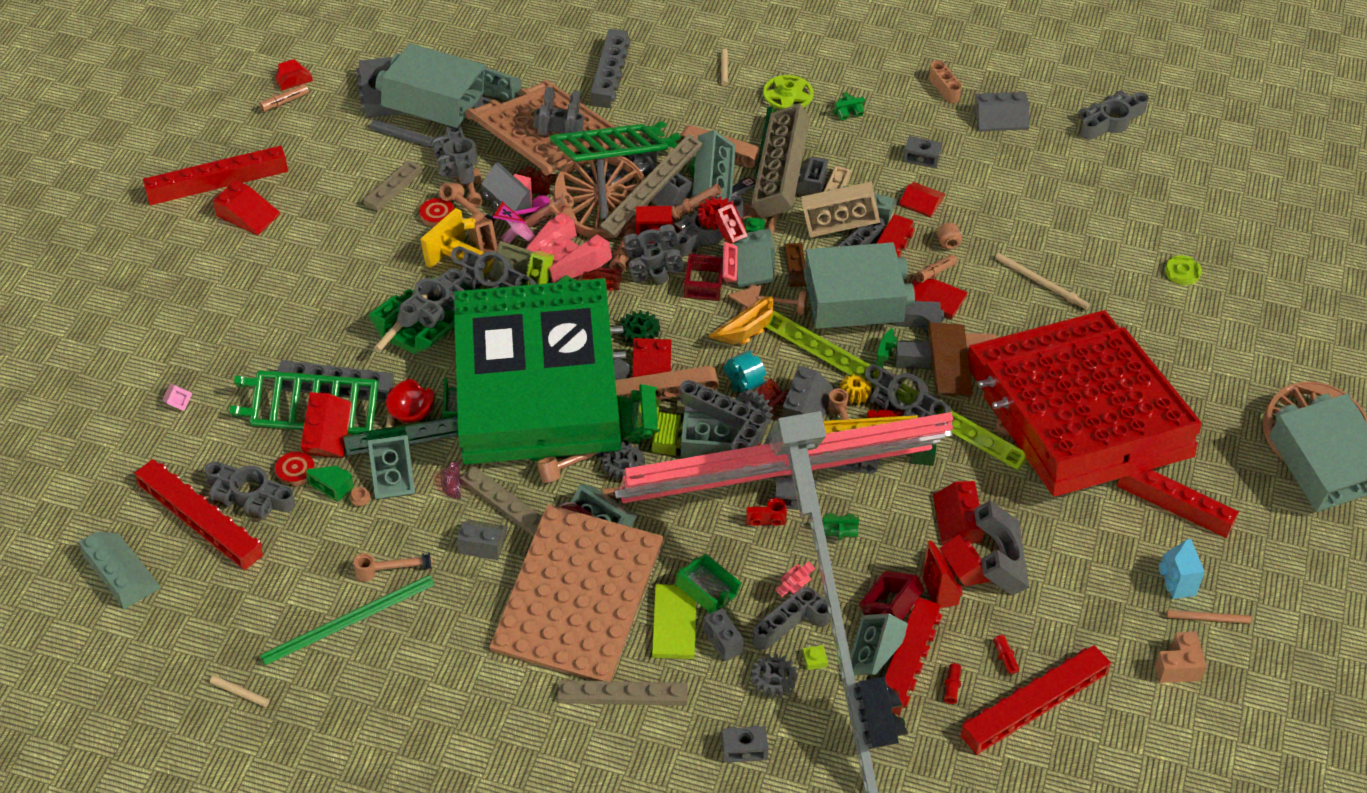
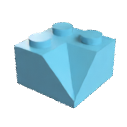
M1187 539L1163 554L1161 563H1159V572L1165 578V586L1167 591H1170L1172 599L1197 595L1205 571L1191 539Z

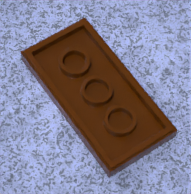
M930 322L927 326L935 394L971 397L973 390L965 326Z

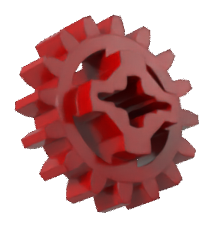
M721 196L718 199L712 197L711 201L706 199L705 204L701 203L700 208H698V219L701 221V225H706L707 229L713 227L716 231L718 226L715 221V211L730 204L734 206L733 201L728 202V198L722 200Z

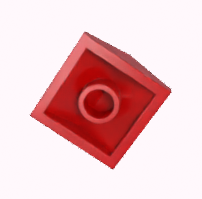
M913 182L907 186L899 206L932 217L944 199L945 193Z

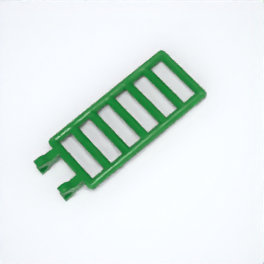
M660 121L652 126L636 124L551 135L549 139L572 161L580 162L664 151L669 147L675 148L678 145L675 141L681 139V136L678 133H674L670 137L660 138L665 136V133L660 131V129L666 127V123ZM636 131H642L646 136H648L652 141H654L656 145H651ZM621 133L629 134L642 146L636 147ZM606 135H613L627 148H620ZM597 136L612 150L607 151L592 137ZM582 138L597 152H590L577 139ZM567 140L582 154L576 155L562 141Z
M265 370L257 371L256 378L234 377V384L237 387H254L251 408L230 405L229 413L232 414V417H250L249 424L251 426L303 430L304 423L296 422L301 382L306 381L313 382L312 392L316 393L320 392L321 383H331V394L337 397L340 384L351 385L349 401L352 402L347 434L373 430L379 382L375 379ZM263 378L275 379L269 420L258 419ZM282 380H294L288 421L277 420ZM359 386L370 387L365 428L354 427Z

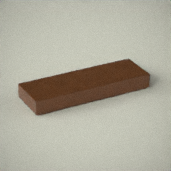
M784 244L789 286H806L803 244Z

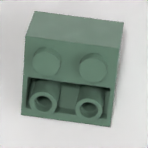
M485 67L484 95L505 102L519 96L521 79Z

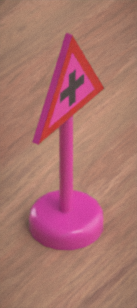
M544 195L538 196L533 200L532 208L513 211L502 201L493 218L526 224L519 215L538 211L547 206L550 199Z

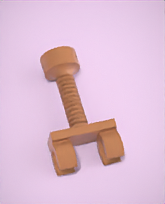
M477 168L474 169L475 180L470 184L460 183L458 176H456L457 183L461 184L462 187H468L469 195L467 200L475 207H479L482 204L481 195L476 193L474 186L482 184L480 170Z

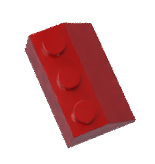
M309 393L301 441V449L304 453L310 456L344 458L345 444L343 435L348 433L352 402L329 393Z
M955 481L933 494L941 544H946L959 534L964 540L968 538L971 543H982L984 530L976 525L974 509L980 506L975 481Z

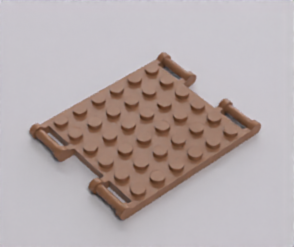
M548 80L541 81L540 84L527 89H520L518 92L520 97L500 104L496 100H491L488 104L465 111L468 119L475 120L541 168L545 175L552 174L553 171L564 167L571 161L549 139L551 135L563 133L548 131L547 136L538 135V129L534 127V111L540 108L541 105H544L546 87H553L555 91L554 108L568 109V104H570V95ZM580 103L579 113L584 115L583 131L615 127ZM621 133L623 136H625V137L628 139V137H627V135H626L625 133ZM606 135V136H608L610 139H611V138H614L613 135ZM597 136L592 137L604 149L610 148ZM582 138L577 139L586 148L591 147ZM616 138L612 139L617 145L622 144ZM567 140L562 141L574 153L579 152V150H577Z

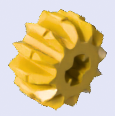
M852 373L851 377L846 375L840 383V389L848 393V401H850L851 405L853 403L858 405L861 402L866 403L871 396V382L866 377L862 378L861 373L858 376Z

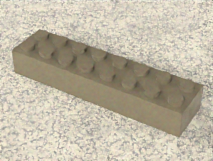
M801 103L776 111L770 115L751 203L761 219L793 209L810 117Z

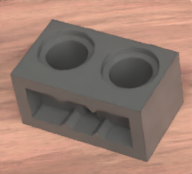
M723 608L704 616V632L724 661L743 653L744 638Z

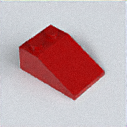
M234 180L213 200L217 217L257 236L280 215V212L255 190L237 180Z
M634 338L633 377L671 372L672 339Z
M930 540L927 544L921 578L931 601L940 604L941 609L959 605L960 597L963 594L960 584H957L952 567H949L945 557L934 542Z

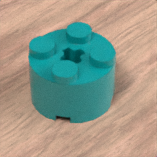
M747 350L728 359L723 366V370L729 377L731 388L735 393L753 390L766 383L763 377L766 375L765 367L758 355L754 357L751 354L752 350Z

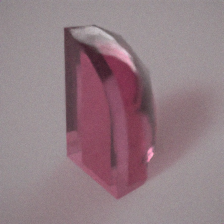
M459 462L451 463L449 468L442 469L441 487L443 492L447 496L461 499Z

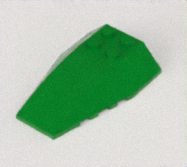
M460 285V287L465 291L472 290V288L467 285ZM407 289L403 291L401 296L394 295L369 314V319L382 338L397 322L401 304L412 296L414 290ZM433 295L432 297L427 298L428 300L439 301V299ZM446 308V317L441 321H437L432 328H427L419 321L410 327H402L389 342L413 354L427 349L455 326V311Z

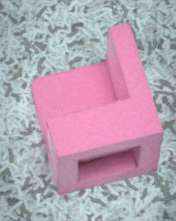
M170 383L163 401L185 411L192 393Z

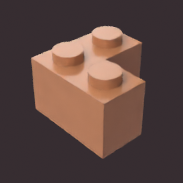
M1197 631L1176 632L1171 645L1172 651L1159 652L1155 664L1159 683L1201 681L1206 670V663Z

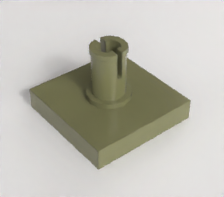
M499 241L496 252L510 260L513 270L527 275L530 254L534 252ZM494 258L489 276L500 279L502 271L505 269L504 263Z

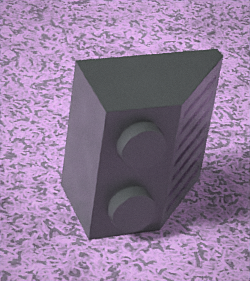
M468 519L462 523L457 537L458 554L498 560L508 526Z

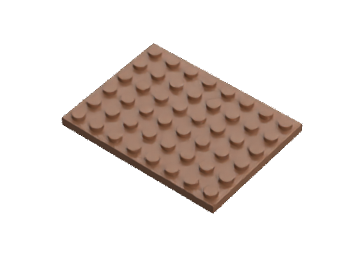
M547 504L489 647L490 651L592 681H612L663 543V536Z

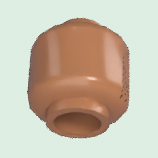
M945 223L939 227L937 236L943 248L954 249L961 244L962 234L957 224Z

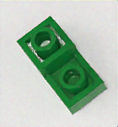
M894 329L887 331L879 345L876 365L882 368L884 367V361H888V356L892 355V348H896L897 345Z

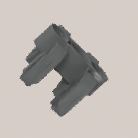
M553 87L545 88L544 105H541L540 108L534 111V127L538 129V135L547 136L548 131L560 133L583 131L584 115L579 113L580 91L573 90V93L570 94L568 109L554 108L555 91Z
M664 225L658 230H646L639 235L629 234L623 238L628 257L634 259L628 263L634 281H645L651 275L653 282L660 285L668 280V271L677 273L684 269L680 250L675 249L679 246V241L673 225Z

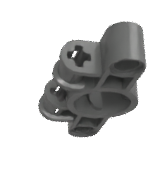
M1119 90L1114 95L1105 97L1101 105L1094 102L1090 107L1080 109L1079 115L1083 121L1081 137L1091 140L1106 132L1120 133L1127 130L1130 120L1145 113L1149 100L1148 95L1143 92H1137L1128 96L1124 91ZM1107 114H1117L1122 118L1110 117Z
M460 125L457 128L448 126L446 128L447 135L436 137L431 142L434 155L438 158L437 165L440 175L443 177L458 176L460 183L470 184L475 180L473 166L478 161L476 144L473 140L464 137Z
M648 141L651 145H656L655 142ZM658 151L623 157L633 162L643 175L646 176L656 168L655 163L658 161ZM608 163L605 184L616 170V167ZM590 166V167L586 168L584 171L588 174V176H589V177L595 182V184H596V181H595V178H594V175H593V172H592V169H591V166ZM622 168L611 185L628 175L629 172ZM631 178L622 185L627 186V183L634 180L635 178Z
M739 196L728 198V202L733 201L740 218H742L744 215L742 198ZM698 211L692 217L685 215L680 222L672 224L679 241V246L675 249L680 250L682 257L689 255L703 244L712 245L724 239L719 228L716 231L714 229L704 230L699 228L701 221L698 219Z
M460 246L452 250L451 258L453 261L464 266L461 271L463 274L461 285H467L472 290H477L481 284L489 288L523 286V283L527 280L529 285L536 284L535 280L529 276L513 270L510 260L500 253L491 251L479 255ZM464 252V258L459 260L460 253ZM494 258L503 262L505 268L502 271L501 278L496 282L485 280L483 276V269L487 266V262Z
M449 269L436 279L425 278L419 280L415 284L412 296L401 304L397 323L403 327H410L419 321L427 328H432L437 321H441L446 317V308L455 311L454 291H465L460 287L463 278L462 272L458 269ZM422 294L433 295L437 297L439 301L428 300L424 298Z
M871 365L866 369V378L878 385L870 399L871 404H877L884 408V410H891L894 405L899 409L905 410L903 416L918 415V418L938 415L937 410L940 406L944 407V413L951 412V407L929 394L926 383L920 377L910 373L895 375L877 365ZM879 370V377L874 379L873 373ZM909 379L919 385L920 394L917 395L916 401L913 404L905 406V403L898 400L897 390L902 386V382Z
M217 461L210 462L205 466L207 481L212 487L209 492V500L211 501L217 500L224 503L227 507L235 502L237 505L244 507L245 513H253L261 519H266L272 509L287 513L295 508L293 490L288 486L268 480L266 472L260 467L245 466L237 469ZM249 481L262 483L259 489L254 492L246 493L238 490L242 484Z

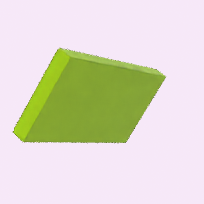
M656 584L652 658L695 659L696 601L678 586Z

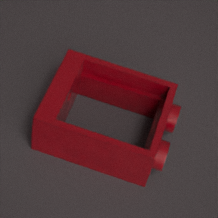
M689 254L684 281V298L720 301L723 283V257ZM692 270L718 272L717 283L691 281Z
M884 571L859 603L863 615L891 614L903 620L923 593L924 588L917 574ZM890 592L898 593L891 604L882 603Z

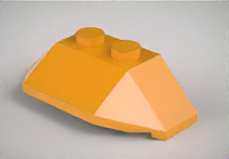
M772 296L760 299L710 333L709 337L731 345L746 344L751 340L750 337L752 335L757 336L764 331L763 328L769 325L773 314Z

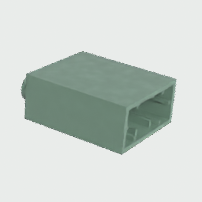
M410 43L401 54H394L390 68L387 71L381 70L376 79V90L381 91V106L457 128L466 117L465 111L473 108L484 93L485 65Z
M894 242L806 249L804 277L816 329L904 322L906 306H914L915 293L912 283L904 284L903 279H907L908 275L907 260L905 257H897Z
M1348 393L1332 398L1330 394H1323L1315 398L1309 406L1298 409L1296 405H1288L1277 412L1275 415L1277 421L1269 437L1316 512L1367 496V422Z

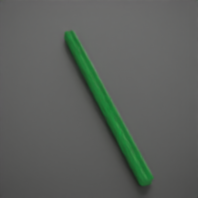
M427 575L260 655L264 665H268L434 586V581L430 575Z

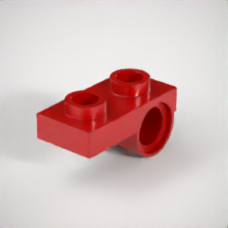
M780 498L769 500L767 507H746V525H786L787 507Z

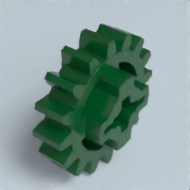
M639 310V313L632 311V315L626 314V318L621 319L620 326H623L624 330L621 336L625 337V341L631 340L632 345L634 344V338L655 339V337H659V319H655V314L650 316L649 311L645 314L642 313V310Z

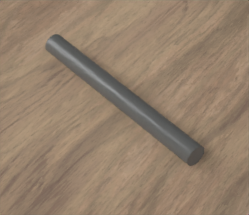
M596 159L601 221L604 222L608 217L603 159Z

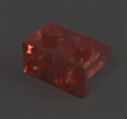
M528 166L517 172V175L531 178V192L549 195L550 186L556 179V174L545 175L542 170L536 171L533 167Z
M599 267L592 271L583 272V280L605 278L606 289H620L622 270Z
M770 378L757 391L759 396L764 394V400L769 399L767 405L773 408L769 411L772 413L775 410L774 405L778 404L780 406L785 402L789 389L787 388L783 392Z

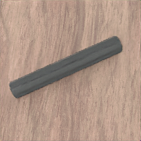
M373 120L371 123L372 130L426 147L432 146V137L377 120Z

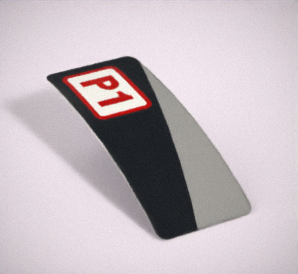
M750 177L741 180L732 187V196H741L745 191L755 186L756 181Z

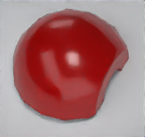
M407 379L391 389L387 396L386 407L389 414L399 422L408 424L420 422L429 416L434 407L435 393L432 389H423L416 381Z

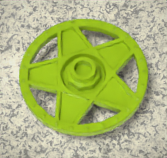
M794 75L774 77L765 84L763 90L765 100L771 106L780 110L791 107L795 101L803 102L801 104L804 108L810 104L814 94L813 88L808 81ZM774 83L776 88L768 90V88ZM805 86L808 88L810 95L802 91ZM772 99L780 100L781 105L774 102Z

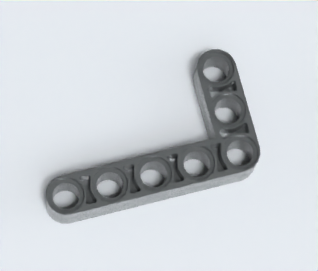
M686 380L681 383L680 402L740 430L731 444V450L753 447L759 444L767 428V415L764 412L694 381Z

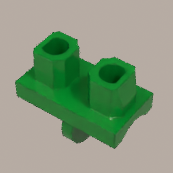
M843 92L842 98H839L838 102L835 103V109L832 110L833 115H838L840 121L847 120L851 111H853L855 117H861L864 114L863 105L865 99L864 97L855 98L854 95L849 96L847 92Z
M826 513V515H823L822 522L825 536H838V540H843V536L858 537L859 517H855L854 514L836 516L834 513Z

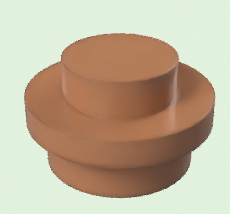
M356 487L350 494V501L356 506H363L370 500V493L364 487Z

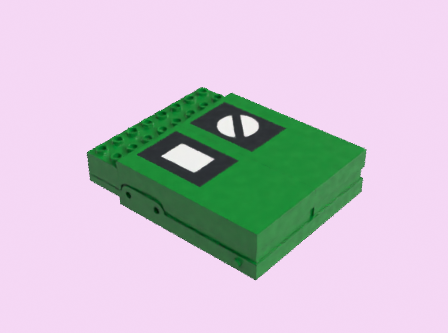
M605 278L454 291L458 436L464 465L622 450L613 359L626 358V352L612 351L611 334L623 333L624 330L623 326L610 327Z

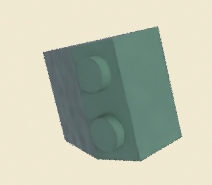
M771 229L748 232L746 238L735 242V245L738 246V286L743 287L773 282L776 244Z
M408 436L369 440L368 447L375 499L415 494Z
M891 614L863 615L850 656L854 676L875 675L902 644L908 623Z

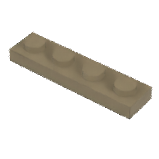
M408 160L363 199L364 205L378 212L423 172L422 167Z

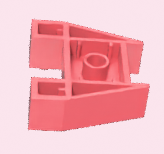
M563 212L548 221L526 248L533 252L542 251L554 255L552 266L549 267L552 283H557L565 275L571 278L577 277L601 267L612 259L609 242L599 235H595L581 246L571 241V239L577 236L574 220Z

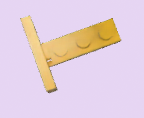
M455 208L420 239L427 267L432 268L446 255L451 257L452 250L459 246L479 255L485 253L462 242L466 238L464 223H462L461 210ZM464 252L460 253L459 260L464 258ZM494 259L487 262L483 273L487 274L491 270Z

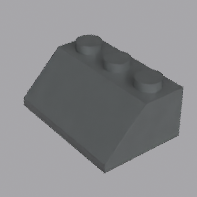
M1026 92L981 93L975 95L973 110L979 132L1029 130V102Z
M499 162L495 163L482 183L481 194L486 202L488 201L496 211L502 201L513 211L531 208L530 190ZM531 213L520 214L519 216L525 220V217L531 215Z
M799 366L783 405L782 418L821 411L822 418H824L828 407L829 394L834 387L817 370Z

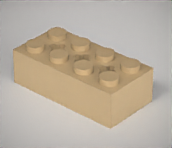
M872 181L802 196V206L810 237L880 223Z

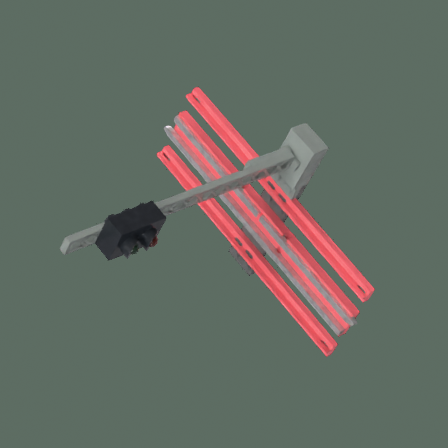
M821 411L779 418L763 445L625 468V476L622 478L621 487L618 491H615L616 498H621L624 504L792 475L800 517L809 516L864 790L865 793H878L869 749L899 743L898 736L907 735L908 731L905 728V720L902 717H897L892 712V708L901 707L902 703L899 699V692L887 685L885 676L855 683L812 471L931 450L933 444L941 442L940 439L952 436V412L828 434L825 433Z

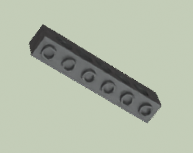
M608 29L591 90V106L611 108L612 102L616 101L615 91L619 89L618 80L622 78L621 69L625 67L624 58H627L628 48H630L631 38H628V31Z
M281 360L277 372L375 379L379 382L377 402L386 403L388 394L395 386L394 374L388 372ZM282 380L281 390L293 391L294 380ZM302 381L300 392H312L313 382ZM321 383L319 393L331 394L332 384ZM340 384L338 397L350 398L351 385ZM359 386L357 399L369 401L370 387Z

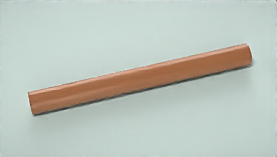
M1179 610L1166 611V618L1251 623V615Z

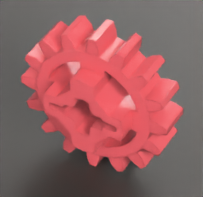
M810 561L802 567L797 564L779 579L782 584L776 589V592L781 597H784L789 592L792 595L811 581L809 574L816 568Z

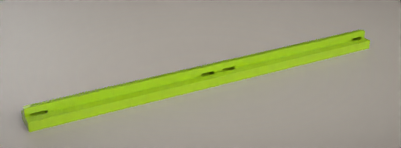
M773 310L771 320L766 328L849 375L853 373L855 376H858L861 373L862 378L866 377V369L871 366L869 363ZM879 370L873 373L874 379L879 377ZM871 382L872 388L876 389L878 385ZM902 382V386L897 390V393H899L897 398L905 403V406H908L916 401V397L920 392ZM943 406L938 408L937 414L944 413ZM951 410L953 417V429L951 431L953 434L1017 470H1020L1022 465L1026 463L1023 450Z

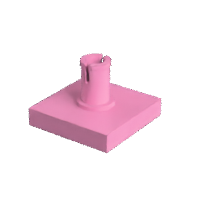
M507 221L511 227L500 238L503 242L510 244L520 235L531 243L536 235L526 224Z

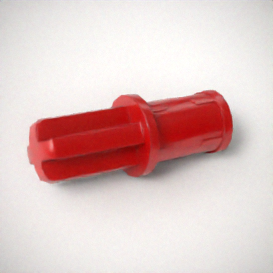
M1005 635L996 636L993 643L998 650L999 660L1003 661L1010 675L1018 673L1019 667L1014 658V650L1010 648Z
M957 663L949 665L948 676L944 682L946 686L944 702L947 704L957 703L958 689L961 687L960 675L962 667Z

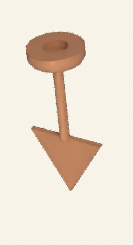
M761 285L728 294L729 298L746 308L765 298V296H759ZM807 290L800 291L798 300L772 297L773 302L796 304L798 315L805 316Z

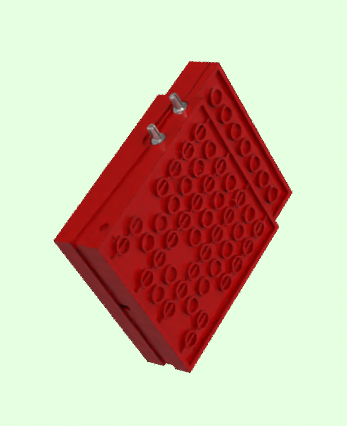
M1106 310L969 345L970 373L977 381L978 387L984 391L983 398L997 418L1001 420L1002 425L1018 448L1023 450L1025 458L1053 497L1137 474V471L1140 473L1190 459L1196 455L1198 445L1196 435L1200 434L1202 422L1125 327L1119 328Z

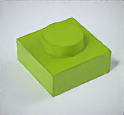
M824 645L803 648L802 653L807 670L828 667Z

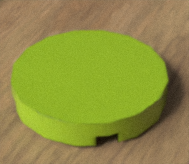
M1176 255L1167 261L1165 274L1176 284L1191 285L1200 279L1202 268L1198 262L1193 261V258L1185 255Z

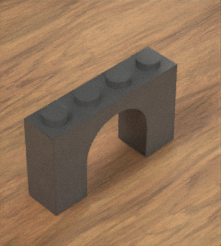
M393 57L359 61V68H356L357 78H360L358 79V87L362 89L359 90L360 100H364L360 101L361 110L365 111L366 118L405 113L381 106V91L372 88L376 85L379 72L381 70L387 71L390 68Z
M915 301L914 306H906L904 322H894V326L916 327L928 333L927 325L930 322L941 323L943 321L944 310H940V302ZM929 339L923 342H897L895 353L896 368L933 370Z
M991 500L975 508L976 525L988 533L1000 548V551L996 550L981 558L983 575L1012 596L1030 588L1019 521Z

